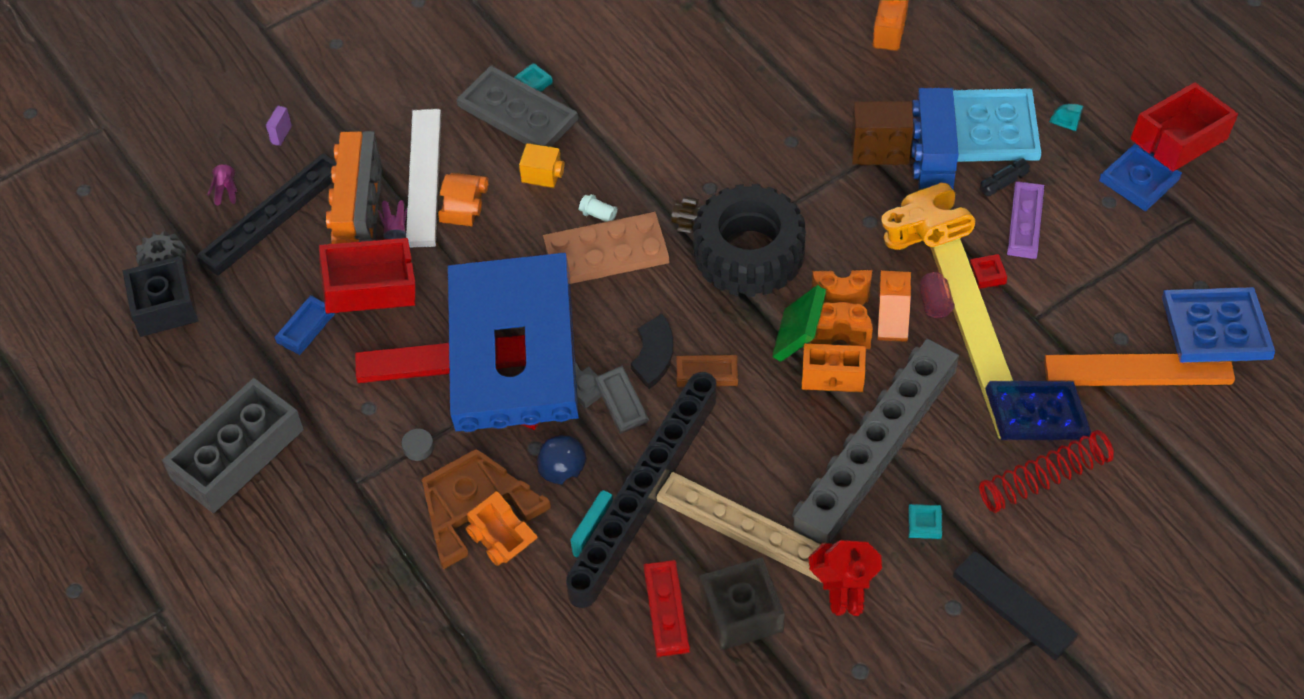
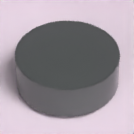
M424 429L410 430L402 438L403 452L411 460H424L433 452L434 443L432 436Z

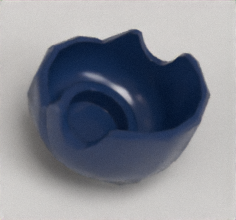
M560 435L545 441L540 448L536 463L538 473L546 481L563 484L566 479L579 476L587 459L585 449L577 439L571 436Z

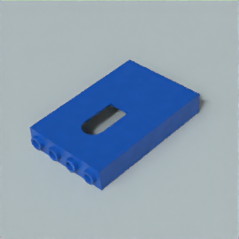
M566 253L448 265L450 416L455 431L472 432L476 429L484 428L501 429L512 425H535L540 422L549 421L565 422L569 419L579 418L570 270ZM525 327L526 367L517 376H502L496 370L495 330Z

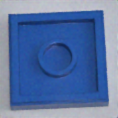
M1135 143L1100 175L1099 181L1146 212L1180 180L1182 172L1179 170L1172 172L1155 159L1153 153L1149 154Z

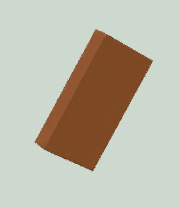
M737 355L677 356V387H685L689 379L698 372H706L713 375L716 380V386H738Z

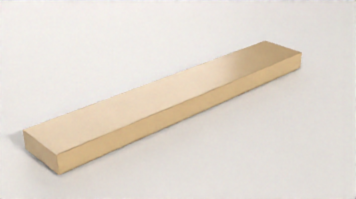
M674 472L671 473L657 494L658 502L821 582L809 570V556L821 544Z

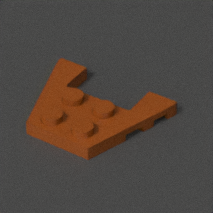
M477 449L422 478L439 560L443 570L468 556L467 548L454 529L468 522L467 513L496 491L505 500L511 499L526 522L551 509L548 498L536 494L530 489L528 484L513 478L507 473L505 468Z

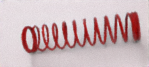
M1096 430L1091 433L1090 437L1082 436L1079 442L1071 441L1068 447L1060 446L1057 452L1050 450L1047 456L1039 455L1036 461L1028 460L1025 466L1017 465L1014 471L1005 470L1003 476L994 475L992 481L985 479L979 484L981 498L991 512L997 513L1001 509H1005L1004 497L994 484L995 478L998 477L1002 479L1007 498L1012 504H1016V494L1005 479V475L1011 473L1013 474L1018 493L1026 500L1028 493L1023 481L1016 474L1018 468L1024 469L1027 484L1030 490L1037 495L1039 487L1034 476L1027 469L1029 463L1035 464L1037 477L1041 485L1048 490L1050 482L1045 471L1038 464L1040 458L1046 460L1047 470L1051 479L1059 485L1061 477L1056 466L1049 459L1051 453L1057 455L1058 465L1062 474L1070 480L1072 478L1071 469L1060 454V450L1063 448L1068 450V458L1073 470L1077 474L1082 475V464L1077 455L1070 449L1074 443L1078 444L1079 454L1086 468L1093 470L1092 457L1081 444L1083 439L1089 440L1091 453L1098 464L1104 465V462L1113 461L1114 450L1109 438L1102 431ZM1096 434L1104 441L1109 458L1104 456L1098 446ZM1082 449L1087 454L1090 460L1091 467H1089V465L1086 463L1082 454ZM1071 454L1076 459L1080 468V472L1076 469L1072 461ZM1060 458L1066 465L1069 477L1066 475L1062 468ZM1049 463L1051 464V466H1052L1053 469L1055 470V473H1056L1057 478H1058V482L1056 481V479L1054 478V476H1053V474H1052V472H1051ZM1038 468L1044 475L1047 486L1043 483ZM1028 474H1029V476L1031 477V479L1033 480V483H1034V485H1035L1036 491L1033 489V487H1032V485H1031V483H1030V481H1029ZM1017 479L1024 490L1025 496L1022 494L1018 486ZM985 485L994 498L996 508L992 505L986 494ZM1006 485L1009 487L1013 495L1014 501L1010 497Z

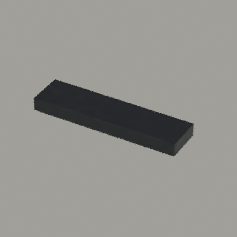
M977 551L973 552L954 571V578L1055 661L1077 639L1078 633Z

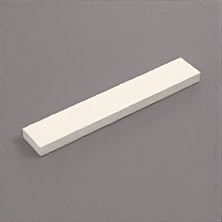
M440 109L413 110L406 229V238H408L410 248L436 246L441 135Z

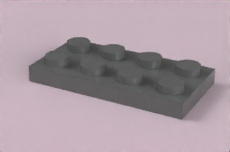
M490 66L456 99L457 105L461 109L524 144L530 143L552 147L578 120L576 111L493 66Z

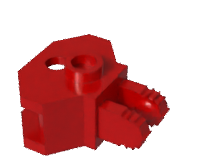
M841 540L835 544H821L809 556V570L823 583V590H829L830 610L836 615L844 614L846 609L853 616H859L863 613L864 589L870 588L871 579L882 569V556L869 542Z

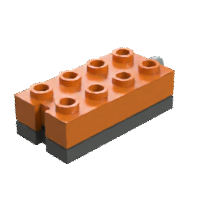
M363 131V134L362 132H340L339 144L334 145V158L337 164L332 166L331 170L334 188L329 189V204L332 207L331 211L326 213L327 228L332 229L331 243L376 240L383 170L375 132Z

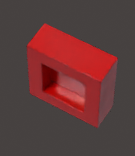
M999 254L970 259V266L979 289L1007 283L1008 277Z

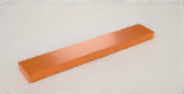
M1178 354L1045 355L1044 359L1047 386L1233 385L1235 380L1232 361L1180 363Z

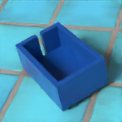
M919 88L917 100H912L913 117H915L913 119L912 136L915 140H912L911 157H915V161H917L913 162V179H918L919 190L939 183H947L953 189L959 156L953 88Z

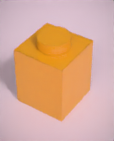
M527 143L519 163L521 182L554 188L557 178L563 176L565 166L564 161H561L560 149Z

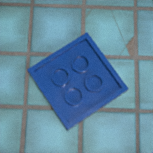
M1254 287L1163 291L1162 301L1180 363L1273 360L1275 348Z

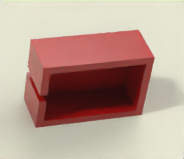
M1194 82L1141 112L1130 139L1149 154L1154 152V158L1174 172L1226 141L1230 136L1238 113Z
M408 238L319 245L320 274L326 314L415 306V278Z

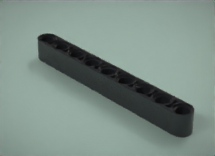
M698 372L689 379L567 574L568 599L575 607L587 608L596 601L656 503L657 494L671 473L675 472L716 404V380L713 375L706 372ZM671 437H677L678 439H676V440H671V439H669V438H671ZM656 461H663L664 463H662V464H656V463H654V462H656ZM641 485H648V486H650V487H647V488H639V486H641ZM627 509L634 510L632 513H624L623 511ZM611 534L619 535V537L612 539L607 536ZM597 559H601L604 561L600 564L591 563L592 561ZM579 585L588 586V588L584 590L575 589Z

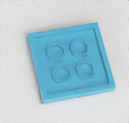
M1032 89L953 90L959 151L958 162L1017 161L1021 158L1025 160H1040L1041 146Z

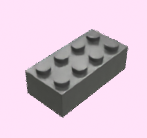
M253 378L168 454L162 462L170 479L214 514L304 429L297 410Z

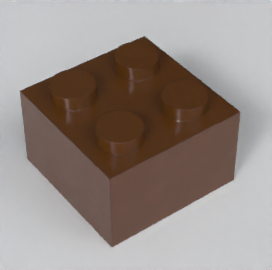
M854 101L851 135L852 165H909L913 135L912 101Z

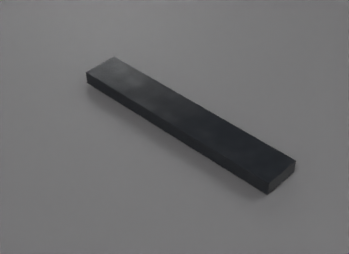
M321 154L197 254L199 262L219 276L332 183V166H336L337 162L326 154Z

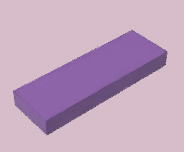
M1015 182L1007 255L1037 259L1044 185Z

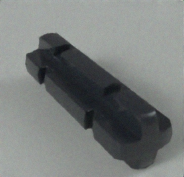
M1023 158L1012 163L1013 166L1008 165L993 174L992 178L988 177L981 181L980 191L987 197L995 194L997 190H1001L1018 180L1017 177L1021 178L1028 174L1030 169L1029 163Z

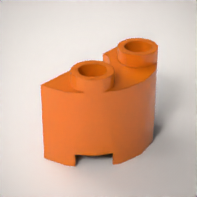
M460 173L446 174L440 191V196H444L442 209L438 211L439 222L473 226L475 216H479L481 213L482 200L480 198L482 193L486 194L488 177Z
M853 270L845 278L836 276L834 271H812L811 289L816 285L826 289L824 303L846 302L864 305L865 302L869 301L872 270Z
M846 302L823 303L815 339L810 341V344L832 345L834 341L843 340L849 346H866V349H870L873 328L871 319L867 315V309L860 304L855 305Z
M497 491L467 513L470 523L466 527L467 533L476 543L481 541L488 549L486 551L488 557L496 566L503 562H509L538 538L524 521L522 522L516 517L511 506Z

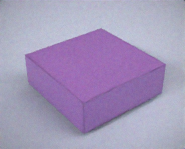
M277 106L266 124L271 144L281 146L292 127L286 107Z

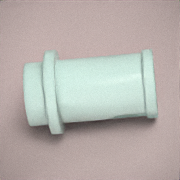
M593 194L590 196L584 195L579 204V210L582 211L584 216L591 215L605 222L613 221L618 210L615 206L613 207L597 200Z

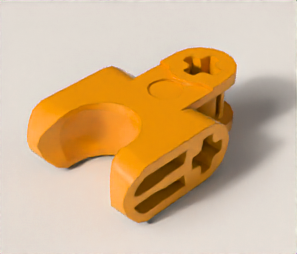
M939 183L907 195L903 199L901 207L891 209L882 215V226L887 230L884 235V242L888 248L896 250L904 249L921 241H924L930 247L939 246L969 235L974 229L975 218L966 208L959 207L950 210L955 202V191L949 184Z

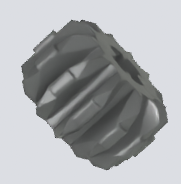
M164 230L160 235H157L153 232L151 238L142 237V244L136 246L138 266L181 256L184 265H186L187 250L184 243L180 241L175 233L169 235Z

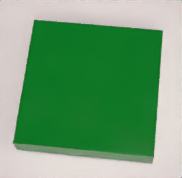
M816 285L785 308L772 355L773 358L781 362L802 348L804 343L808 344L815 339L826 289Z

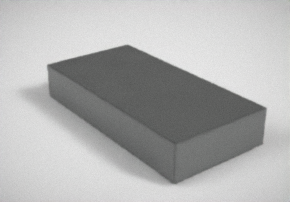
M623 365L594 378L596 386L620 434L648 422L649 419Z

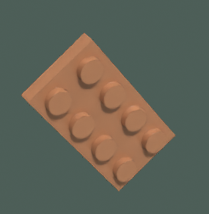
M656 212L543 235L547 255L566 253L570 270V284L669 263V254Z

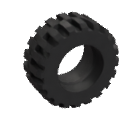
M744 184L735 185L734 189L729 190L727 187L719 191L718 196L712 195L706 200V205L704 204L697 212V218L694 219V257L698 270L702 272V276L709 283L714 281V287L721 291L727 289L729 294L739 296V293L747 294V297H755L757 293L767 295L772 293L774 288H777V290L787 285V280L791 281L796 277L798 269L802 267L804 261L806 230L804 217L800 214L801 210L794 202L791 203V199L785 194L781 193L779 195L777 190L771 187H767V189L761 188L760 184H752V187H744ZM755 231L767 235L773 242L759 249L748 250L737 248L729 244L726 239L738 232Z

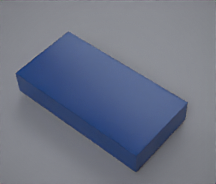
M310 295L275 336L276 343L301 355L335 313L326 314L324 302Z

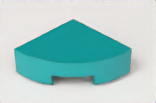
M1078 104L1062 105L1054 111L1049 122L1076 131L1080 123L1083 106Z

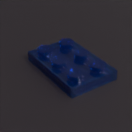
M989 381L985 387L1001 440H1080L1082 436L1089 437L1092 433L1074 381Z

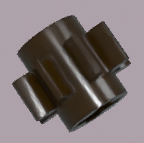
M685 197L682 203L675 202L671 221L672 223L679 224L677 231L693 232L694 219L697 218V212L701 207L698 206L699 199Z

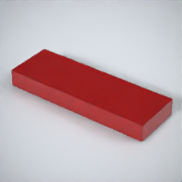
M676 560L643 564L656 656L690 653Z

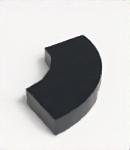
M662 314L638 328V336L643 343V347L639 356L631 363V370L648 389L657 384L666 374L673 355L672 331Z

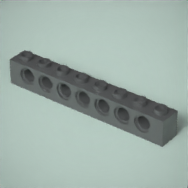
M928 338L920 348L916 346L908 358L907 366L904 369L899 368L892 380V386L889 390L884 389L880 393L876 401L877 406L872 412L867 411L856 434L851 433L847 437L842 453L839 456L834 455L826 468L827 473L822 479L818 477L814 481L806 501L801 500L796 505L792 513L794 518L793 531L819 544L833 542L956 373L958 354ZM870 439H878L880 441L875 442L871 441ZM854 461H861L863 464H856ZM842 483L846 484L847 486L839 487L836 484ZM821 506H826V507H829V508H831V509H830V510H822V509H820L819 507H821Z

